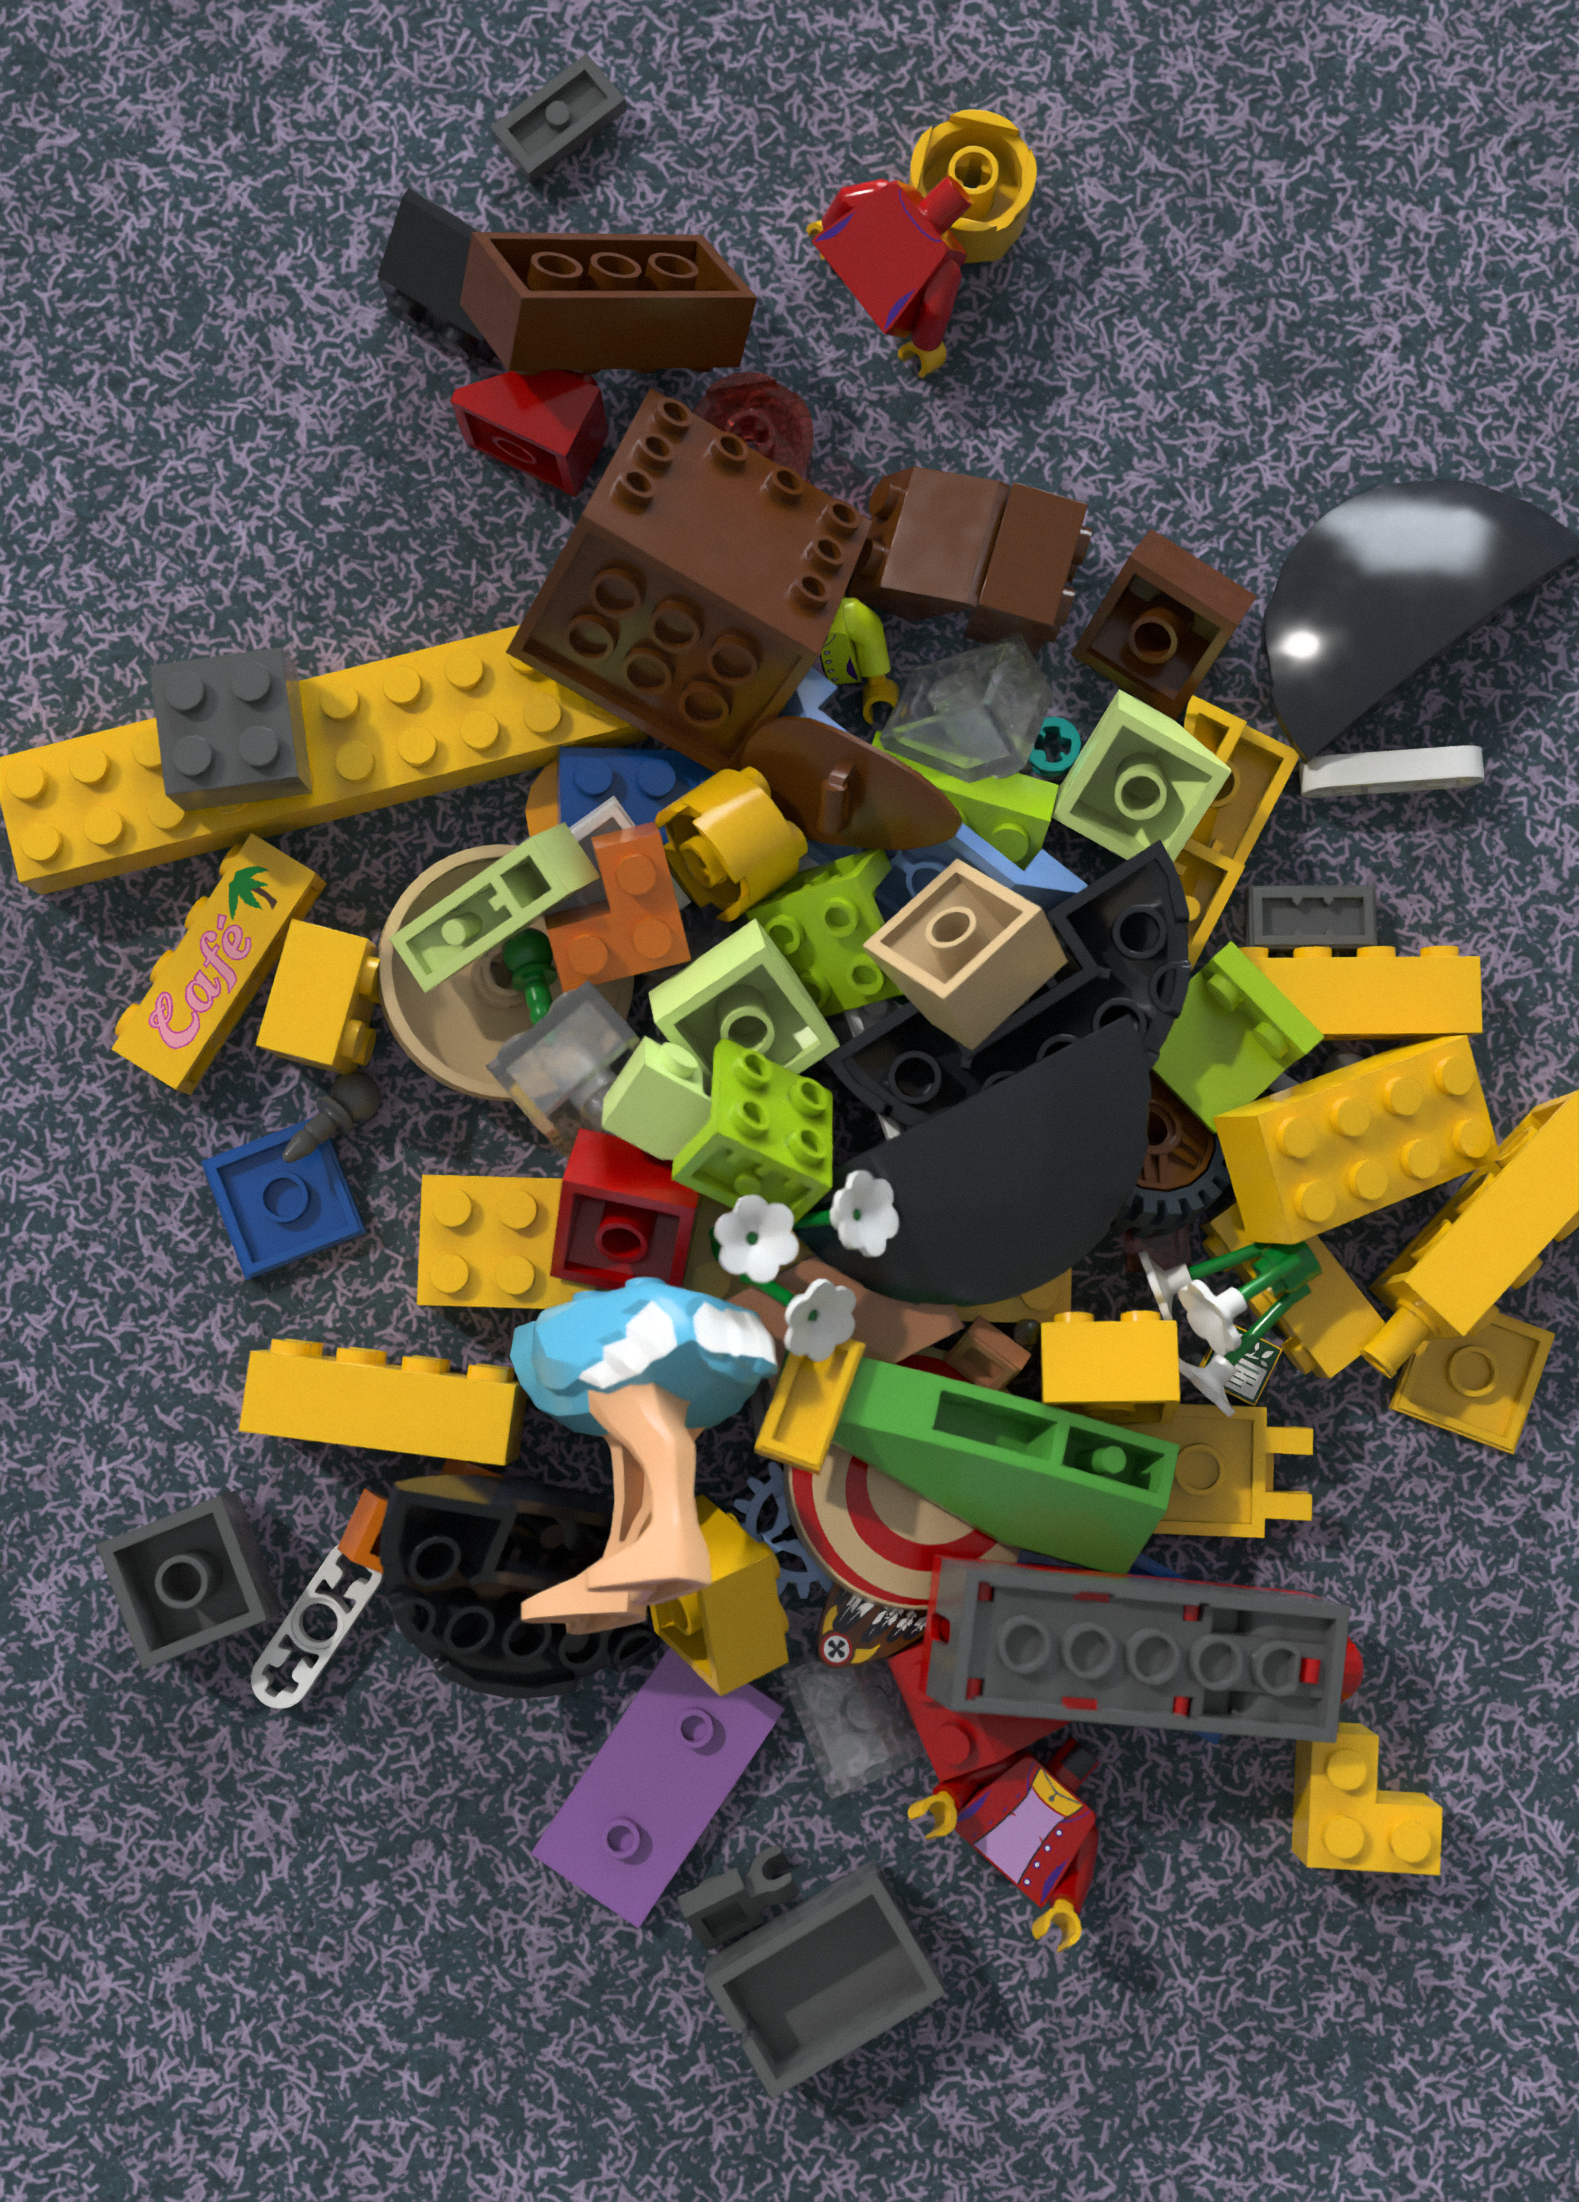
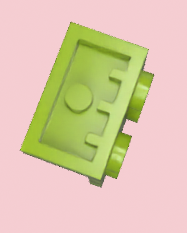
M868 849L800 871L791 881L745 912L749 921L751 922L756 918L796 972L823 1017L904 994L867 955L862 946L885 925L874 900L877 896L876 888L892 869L883 849Z
M1230 941L1189 981L1181 1015L1174 1021L1168 1037L1159 1051L1160 1057L1151 1068V1071L1211 1133L1217 1134L1213 1120L1214 1116L1253 1102L1291 1064L1305 1056L1325 1036Z
M723 1038L714 1048L710 1121L673 1159L672 1180L733 1209L737 1201L746 1195L760 1196L768 1205H785L793 1215L794 1226L832 1188V1093L815 1080L802 1077L766 1059L755 1050L746 1049L729 1039Z

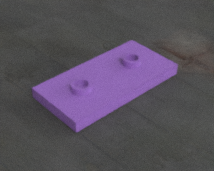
M669 1646L534 1846L531 1855L639 1929L785 1710V1705L752 1682L720 1697Z

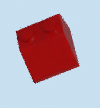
M543 370L542 373L533 376L510 371L455 389L450 399L466 445L574 497H577L609 435L601 389L596 387L597 382L590 375L581 374L573 370Z
M579 1128L561 1184L550 1276L611 1290L625 1288V1283L633 1278L651 1277L663 1280L668 1286L682 1289L703 1194L672 1180L673 1160L659 1159L618 1136Z
M924 1635L891 1654L886 1659L940 1782L996 1763L1072 1722L1070 1720L949 1710L918 1690Z

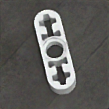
M1471 745L1325 755L1315 757L1306 765L1303 761L1298 764L1301 796L1306 798L1461 788L1479 784L1485 780L1482 748Z
M338 1545L329 1553L253 1667L251 1673L253 1692L263 1704L277 1709L288 1708L298 1703L308 1694L384 1580L382 1573L366 1567L372 1573L370 1581L360 1577L351 1584L344 1595L346 1598L356 1600L352 1610H350L340 1596L321 1590L320 1587L324 1580L327 1581L332 1589L337 1587L347 1572L345 1564L340 1562L344 1554L337 1549ZM312 1604H325L335 1612L338 1626L331 1638L316 1640L305 1632L302 1618L305 1610ZM289 1635L300 1649L318 1654L319 1659L314 1664L308 1655L303 1657L292 1673V1678L299 1683L297 1690L287 1686L279 1693L271 1687L274 1675L268 1671V1667L270 1664L275 1667L281 1666L296 1649L294 1646L284 1644L285 1638Z

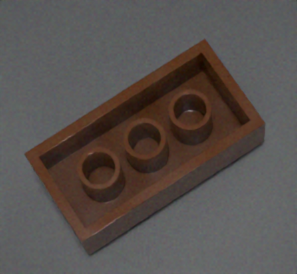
M472 232L460 306L507 370L518 374L533 376L542 373L543 370H573L581 374L591 375L599 373L602 369H630L635 372L649 374L662 368H687L695 372L705 373L712 371L714 368L740 367L757 296L703 235Z

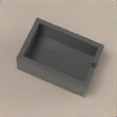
M875 1858L708 1958L704 1974V1982L733 2033L735 2034L742 2030L741 2047L772 2100L946 1994L940 1970ZM748 2009L752 2018L746 2021Z

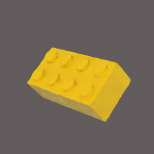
M1467 1035L1419 1038L1213 1117L1248 1242L1296 1244L1501 1159Z
M285 1338V1340L272 1339L270 1350L250 1351L239 1431L503 1466L519 1458L527 1393L518 1380H513L515 1372L513 1367L476 1363V1365L468 1364L467 1374L450 1372V1359L413 1355L412 1357L403 1356L402 1365L387 1364L388 1351L360 1347H337L336 1357L322 1355L324 1343Z

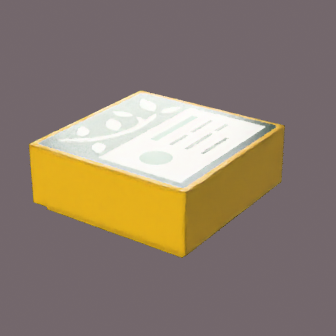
M1233 1324L1241 1338L1247 1331ZM1261 1338L1234 1366L1238 1371L1224 1385L1225 1393L1250 1406H1255L1283 1349ZM1210 1345L1199 1367L1205 1368L1218 1354Z

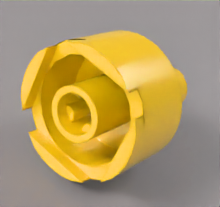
M974 109L962 110L951 114L949 120L933 129L931 126L922 134L913 151L909 175V185L914 186L923 197L947 175H950L972 199L973 205L949 228L954 237L966 250L967 257L964 263L1000 259L1016 242L1023 232L1028 219L1037 177L1034 154L1032 149L1029 151L1027 145L1019 136L1020 130L1010 120L1001 115Z
M750 766L740 772L732 769L719 771L659 811L655 818V825L658 830L665 826L669 842L664 845L669 870L678 884L699 907L703 908L711 902L723 910L715 918L725 922L735 920L791 881L798 873L799 859L808 852V844L802 831L794 823L784 819L777 806L771 800V791L766 779L759 771Z

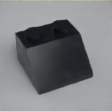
M409 187L401 199L377 275L387 300L386 307L394 316L411 327L416 328L422 322L440 333L438 335L439 341L455 355L469 360L473 354L490 365L496 353L460 306L472 232L481 231Z

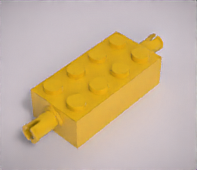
M1579 1090L1535 1106L1498 1146L1501 1159L1478 1168L1368 1287L1372 1293L1395 1313L1377 1334L1359 1350L1364 1359L1381 1374L1392 1378L1397 1373V1369L1424 1340L1448 1338L1453 1340L1456 1337H1464L1466 1333L1470 1337L1478 1335L1499 1313V1308L1494 1303L1509 1286L1514 1290L1520 1288L1540 1269L1543 1261L1537 1255L1553 1238L1557 1242L1562 1241L1579 1226Z

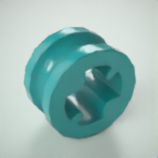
M1055 716L1042 718L1035 722L1026 734L1022 747L1023 759L1028 768L1038 776L1046 778L1060 777L1071 769L1080 753V735L1074 725L1066 719ZM1045 733H1056L1058 744L1068 745V756L1060 752L1057 759L1058 762H1047L1045 751L1035 750L1034 747L1035 740L1043 743L1046 736Z

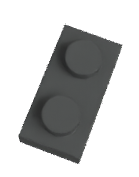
M586 53L497 121L490 129L493 140L527 181L533 184L627 111L626 100Z

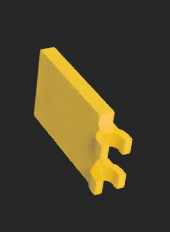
M1182 1403L1178 1405L1172 1424L1115 1425L1180 1445L1167 1511L1152 1534L1265 1538V1518L1312 1521V1494H1308L1307 1491L1273 1490L1274 1453L1313 1455V1429L1298 1426H1267V1407L1231 1405L1235 1413L1229 1418L1217 1405Z

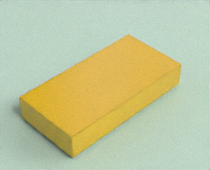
M848 1339L842 1344L835 1345L830 1357L822 1362H815L808 1358L806 1354L797 1356L790 1352L755 1445V1453L820 1476L864 1354L865 1344Z

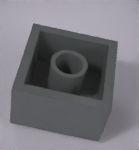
M282 647L150 665L165 795L183 811L313 794L297 667Z
M238 1490L217 1496L96 1545L142 1670L266 1621L283 1611Z

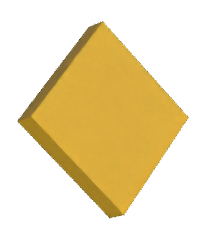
M1498 1313L1494 1320L1474 1337H1470L1466 1333L1464 1337H1456L1453 1340L1450 1338L1424 1340L1404 1362L1388 1409L1514 1455L1555 1333Z

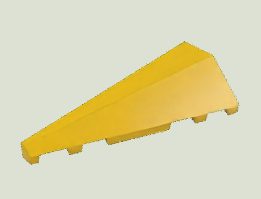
M1194 695L1191 696L1187 704L1184 729L1231 768V774L1173 862L1183 886L1190 915L1187 931L1188 960L1191 962V971L1245 868L1244 864L1299 759V755L1293 748L1247 726L1246 721Z

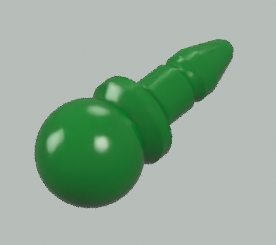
M527 927L504 942L502 957L507 969L513 973L511 977L513 988L525 994L527 1007L531 1010L529 1013L531 1023L545 1042H550L555 1036L557 1018L555 1008L552 1006L553 999L549 987L557 979L556 970L551 966L554 956L549 937L539 929Z

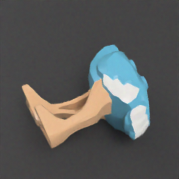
M639 1277L628 1280L625 1283V1288L609 1292H578L572 1296V1301L546 1308L540 1313L537 1321L516 1327L510 1358L520 1385L539 1410L571 1431L605 1438L611 1450L615 1498L611 1534L603 1558L577 1577L538 1593L522 1602L521 1621L527 1623H566L567 1633L576 1635L594 1633L646 1621V1605L663 1603L712 1586L708 1548L697 1525L694 1501V1441L703 1430L712 1428L726 1418L738 1413L745 1401L755 1393L761 1378H773V1375L777 1374L778 1367L774 1339L761 1322L759 1314L706 1294L668 1286L663 1280L657 1278Z

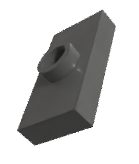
M1375 885L1248 886L1245 889L1246 947L1268 948V952H1293V949L1302 947H1330L1332 951H1356V949L1362 947L1377 946Z

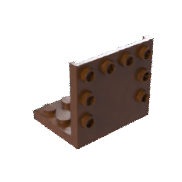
M650 388L579 521L505 653L715 773L724 769H732L739 772L742 768L741 760L747 741L766 722L777 718L820 656L873 521L859 514L848 502L834 499L806 482L793 469L780 466L748 447L737 435L723 432L698 417L682 402L665 397Z

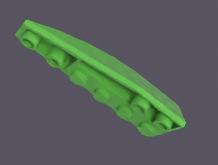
M787 1348L785 1350L778 1383L784 1370L785 1364L787 1362L788 1356L790 1354V1351ZM865 1357L861 1358L831 1442L1001 1544L1095 1571L1127 1574L1167 1511L1180 1445L1063 1409Z

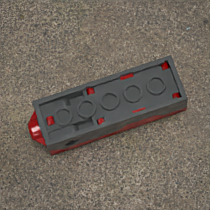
M934 1554L918 1690L953 1711L1336 1743L1340 1705L1359 1689L1363 1677V1660L1359 1649L1348 1636L1350 1607L1304 1591Z

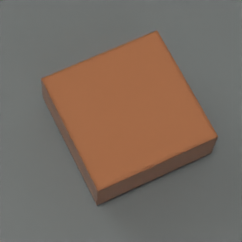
M978 1315L953 1343L943 1360L975 1385L1001 1392L1023 1369L1032 1354Z

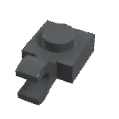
M780 1846L769 1847L760 1852L753 1860L750 1871L745 1877L741 1876L736 1867L722 1875L704 1880L698 1887L677 1897L685 1920L706 1951L764 1923L762 1910L773 1905L785 1904L799 1895L800 1889L791 1873L771 1880L776 1872L790 1866Z

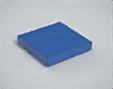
M312 1118L201 1161L245 1280L255 1279L368 1234L332 1137L327 1139L322 1145H317V1149L309 1156L292 1163H286L282 1159L283 1152L293 1135L299 1130H304V1125Z

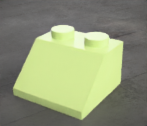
M1119 689L1058 788L1051 818L1126 860H1129L1156 841L1161 840L1174 862L1231 774V768L1175 720Z
M756 918L648 992L654 1022L670 1043L676 1044L688 1051L697 1060L698 1066L712 1074L714 1048L723 1038L729 1039L746 1049L755 1050L766 1059L796 1074H800L840 1046L837 1038L796 972Z

